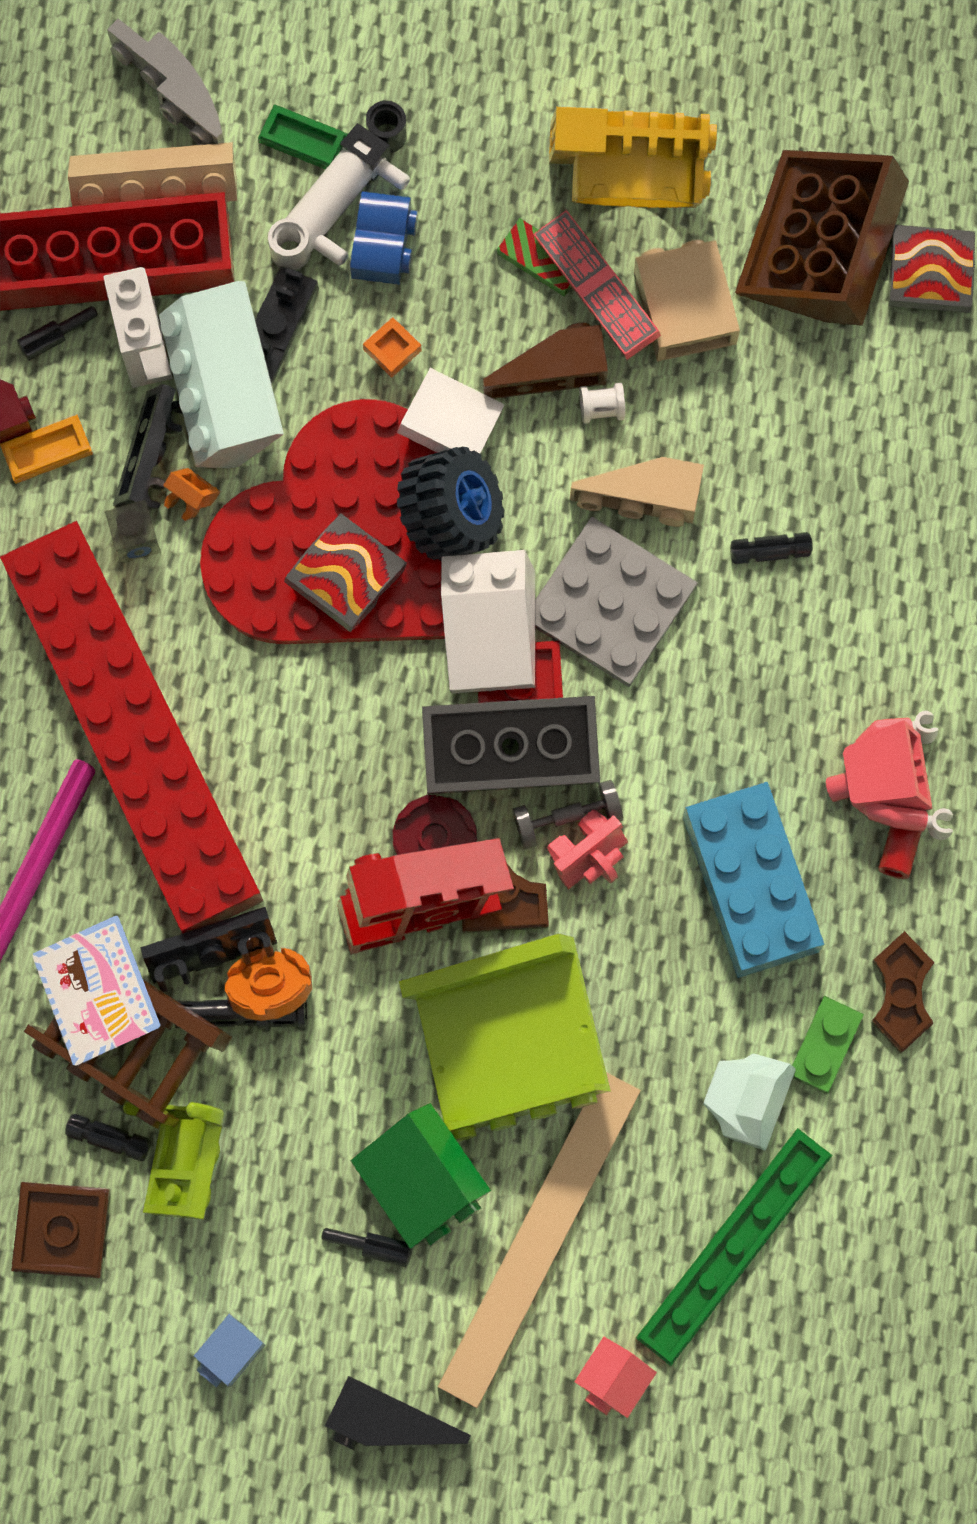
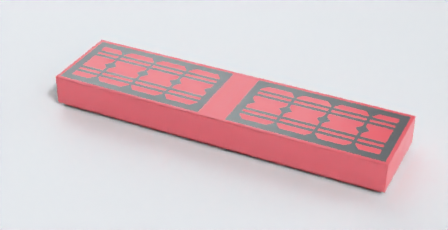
M567 210L533 234L536 241L627 360L661 336L658 328Z

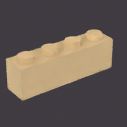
M233 142L70 156L68 183L72 206L225 192L226 202L237 201V176Z

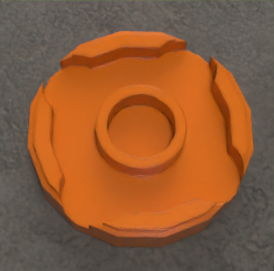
M264 948L255 950L249 954L251 964L246 965L242 958H240L230 967L227 973L228 980L225 983L227 1000L234 1012L247 1019L264 1021L278 1019L290 1014L306 1002L312 990V975L309 965L302 955L291 949L281 948V952L275 951L274 955L269 958Z

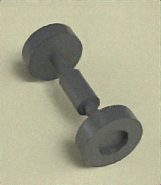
M607 780L598 783L600 801L581 806L580 802L551 810V815L532 821L525 805L512 808L514 821L524 850L537 846L534 833L535 828L552 823L557 827L578 821L584 817V814L592 810L604 808L608 820L615 816L619 821H623L622 808L613 781Z

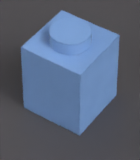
M228 1314L195 1353L194 1357L201 1362V1365L196 1370L215 1387L221 1382L231 1387L266 1344L236 1318Z

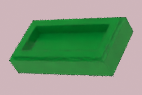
M274 104L258 136V143L326 170L341 152L340 143L348 133Z

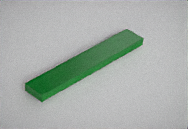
M797 1128L635 1339L671 1367L833 1155Z

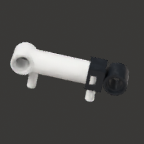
M383 100L372 105L366 114V128L358 123L352 128L340 143L341 152L288 216L272 225L268 232V243L271 258L277 267L280 268L281 266L292 270L301 269L307 264L313 249L336 265H343L348 258V252L325 237V234L367 183L370 180L374 182L378 176H381L399 190H403L408 186L410 177L390 163V153L401 149L407 140L406 115L404 109L399 104ZM385 124L395 127V129L389 132H382L377 128ZM287 241L299 243V246L292 250H284L280 247Z

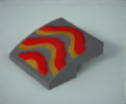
M895 225L891 238L889 306L971 313L975 268V231Z
M340 514L302 555L287 574L284 582L351 632L376 607L378 598L404 572L407 562L343 514Z

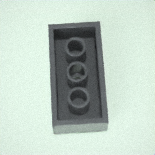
M595 696L422 706L428 795L600 783ZM508 738L516 740L519 746L518 751L513 755L505 754L502 750V743Z

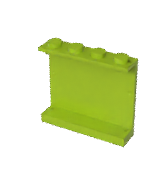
M555 934L399 981L402 998L416 1000L443 1121L457 1141L476 1137L475 1129L490 1125L491 1131L516 1126L515 1118L530 1114L531 1120L556 1115V1106L571 1103L573 1109L593 1105L598 1102L596 1095L611 1091L574 937Z

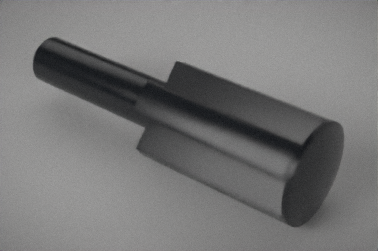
M90 306L59 324L52 320L17 339L18 346L25 358L30 361L66 341L65 334L96 318L98 313L95 307Z
M325 1228L321 1236L323 1241L362 1250L363 1257L407 1268L412 1256L413 1248L410 1249L405 1241L369 1232L366 1237Z

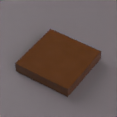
M21 1182L11 1271L101 1279L110 1189Z

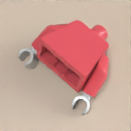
M922 711L916 716L915 721H911L910 718L874 721L856 739L854 744L844 749L843 757L846 772L827 777L826 788L830 799L833 802L850 798L852 805L867 816L869 820L887 826L923 832L925 828H928L930 835L935 839L945 840L949 838L953 830L940 828L936 821H951L953 818L952 812L943 808L935 811L931 816L926 811L933 808L922 744L932 743L936 739L939 729H926L921 725L932 723L934 719L933 714L929 711Z

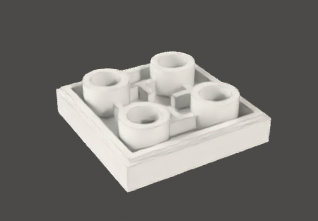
M430 368L397 433L435 452L464 446L469 447L470 451L475 450L480 454L505 404Z

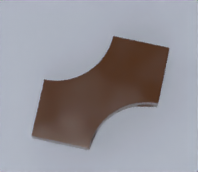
M905 931L872 961L879 970L883 980L884 998L880 1010L871 1023L900 1053L904 1052L934 1024L923 1004L922 986L926 974L935 962Z

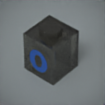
M146 500L104 511L121 564L161 553Z

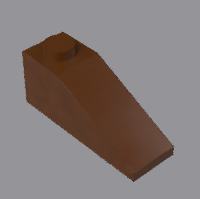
M581 322L571 324L566 329L558 330L483 379V394L493 399L576 389L581 386L606 385L608 368L601 325L590 326L589 323Z

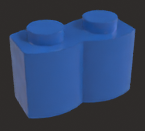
M362 191L351 255V279L400 285L401 274H409L412 249L406 248L408 235L415 236L418 220V211L411 210L410 197Z

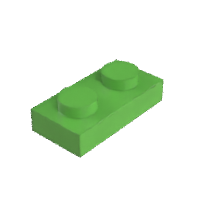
M823 996L792 1064L796 1068L793 1078L828 1094L864 1014Z

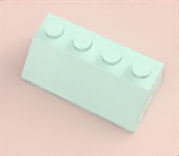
M236 281L181 296L159 314L161 331L164 335L170 359V368L174 375L179 404L183 412L189 436V445L192 449L196 467H239L284 435L245 281Z

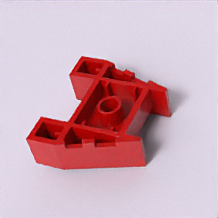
M500 838L395 855L382 859L379 853L359 857L354 860L355 865L349 866L346 875L349 888L345 890L346 895L340 896L337 907L349 952L352 955L406 940L405 934L425 929L427 933L443 929L445 924L465 919L472 920L501 911L502 907L498 894L511 891L514 887Z

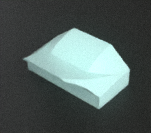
M751 1054L745 1059L719 1061L703 1104L720 1123L723 1136L766 1151L796 1068L789 1063L757 1054Z

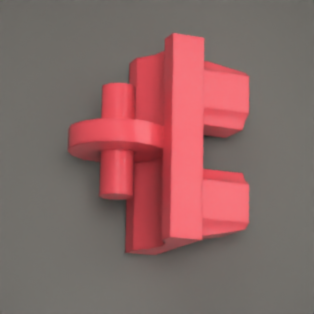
M592 810L578 824L580 831L586 836L585 839L575 846L563 835L547 846L558 876L569 890L583 878L591 884L602 875L609 883L614 882L618 875L613 866L624 858L619 849L627 844L628 841L621 830L623 828L622 824L615 816L608 820L598 811Z

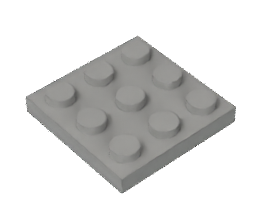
M591 517L535 599V629L551 639L559 641L562 646L630 687L697 587L698 582L594 517Z

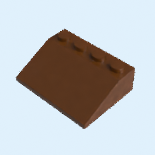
M783 150L735 293L739 296L826 323L863 326L909 184L908 178L894 156Z

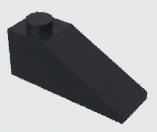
M348 1376L325 1424V1427L334 1430L330 1437L331 1440L352 1450H355L358 1443L364 1446L468 1444L471 1438L470 1434Z

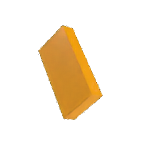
M78 415L0 444L15 484L93 455Z

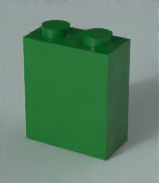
M431 1103L405 1115L350 1160L410 1249L424 1241H427L431 1247L452 1232L448 1224L454 1219L462 1223L482 1209L478 1201L491 1191Z

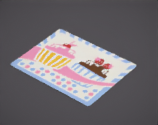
M113 916L33 953V960L73 1065L77 1066L160 1027L158 1017L118 916Z

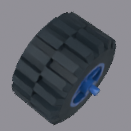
M462 446L420 457L408 463L409 467L404 468L401 473L403 481L398 482L397 491L400 496L397 498V507L401 511L400 520L402 526L405 525L406 535L411 542H415L416 549L421 554L426 553L428 558L442 561V557L467 555L483 551L498 540L497 534L501 533L503 528L501 519L504 518L505 509L502 507V500L504 499L502 491H500L498 486L499 481L496 474L493 475L487 460L482 461L481 454L475 450L470 451L469 447Z

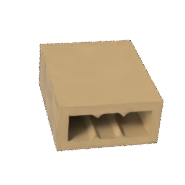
M692 240L683 244L681 248L667 251L662 248H655L636 257L634 275L643 309L661 334L659 338L652 342L657 362L737 345L740 329L716 240L705 243L703 240Z

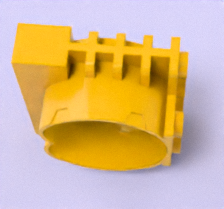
M556 107L550 123L549 163L573 164L572 202L646 208H696L702 203V199H706V196L710 194L711 171H704V160L716 148L717 125L710 124V114H700L698 118L684 116V113L664 114L626 110L608 111V109Z

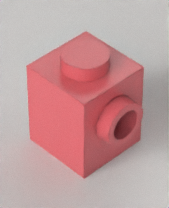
M604 1336L574 1382L589 1393L585 1401L605 1415H608L610 1410L613 1409L628 1418L657 1372L633 1353Z

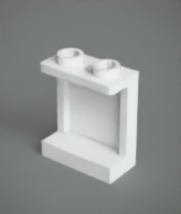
M140 267L104 275L120 351L132 388L173 379L146 270Z

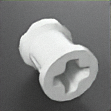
M615 383L613 388L588 390L587 386L580 387L579 398L583 424H588L591 419L616 417L618 421L625 420V399L622 383Z

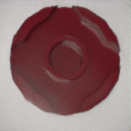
M424 795L409 802L398 814L393 828V848L396 855L477 842V827L471 813L458 800L450 797Z

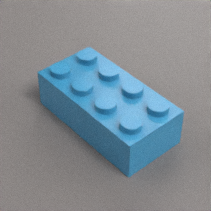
M768 782L685 807L682 818L737 978L819 953L825 944Z

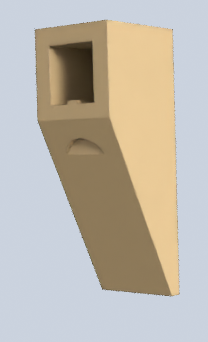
M660 457L574 481L571 485L570 500L577 501L578 507L589 511H600L603 506L618 509V514L626 518L640 519L644 514L660 517L659 521L662 524L681 527L684 525V522L693 523L704 465Z

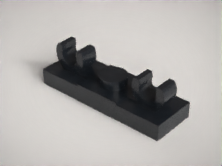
M281 266L255 318L271 386L318 287L317 280L304 276L303 273Z
M161 384L146 392L113 502V506L119 509L129 510L140 506L144 510H155L160 507L161 503L149 497L148 489L149 487L158 490L164 489L165 481L159 477L150 478L153 467L157 466L164 456L166 450V443L163 442L165 433L176 434L183 429V426L175 424L171 419L172 411L181 414L183 412L179 401H173L176 389L168 385Z
M262 907L140 948L153 984L157 983L160 990L166 992L168 991L166 980L181 975L184 985H187L191 981L189 972L214 968L222 963L237 959L236 957L241 956L243 962L248 965L251 964L250 952L264 948L267 957H272L274 955L272 945L277 944V940L266 907Z

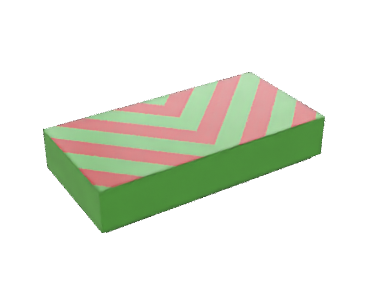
M519 218L497 248V254L565 297L571 285L536 241L533 234L539 229Z

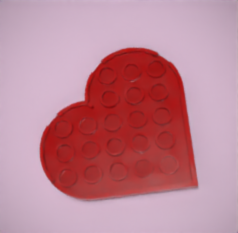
M360 399L343 402L320 412L305 424L293 440L285 459L283 480L266 482L250 487L233 497L219 510L211 521L202 543L200 557L201 575L205 590L213 607L237 631L253 639L273 644L445 639L441 598L442 561H439V559L432 560L427 557L426 553L421 554L416 549L415 542H411L406 535L405 525L402 526L400 520L401 511L397 507V498L400 496L397 487L398 482L403 481L401 473L404 468L409 467L408 463L412 460L437 453L397 433L408 409L387 401ZM340 514H343L407 562L404 572L378 598L376 607L351 632L284 582L285 577L302 555Z

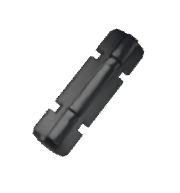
M808 532L793 533V537L788 538L787 534L754 537L752 542H749L748 538L735 539L730 544V556L734 564L749 563L750 559H755V562L789 559V555L793 554L795 558L809 557L813 551L812 538Z
M78 1114L70 1116L65 1128V1135L69 1138L81 1142L83 1139H86L90 1145L120 1155L122 1152H125L126 1156L138 1161H145L151 1147V1141L147 1137L135 1133L133 1136H130L126 1130L96 1120L91 1123L89 1118Z

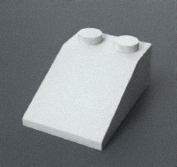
M517 550L442 557L441 598L451 694L535 688V570L526 551Z

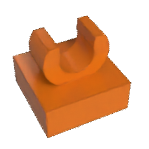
M393 317L363 343V350L391 378L422 351L421 344Z
M189 468L173 471L163 485L171 491L165 499L164 506L172 508L179 499H182L186 503V511L181 518L187 521L194 518L201 508L211 506L221 491Z

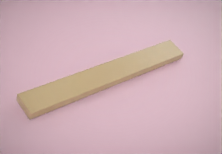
M607 1073L611 1091L596 1095L598 1101L596 1104L582 1108L438 1385V1388L475 1408H478L641 1092L640 1089Z

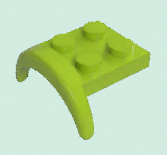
M129 1101L125 1102L123 1105L124 1113L137 1117L136 1114L139 1108ZM190 1102L187 1106L168 1105L165 1110L180 1120L175 1127L164 1124L160 1125L143 1213L204 1220L205 1210L211 1200L210 1184L213 1169L220 1154L219 1139L224 1112L219 1108L196 1102Z

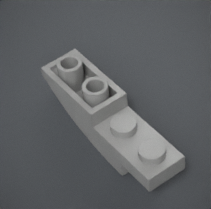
M117 19L107 29L111 42L110 50L122 64L128 66L132 63L139 68L143 80L150 87L157 90L161 114L173 125L181 122L190 130L189 135L198 145L224 143L219 117L212 98L202 79L187 58L162 33L158 32L147 42L120 19Z

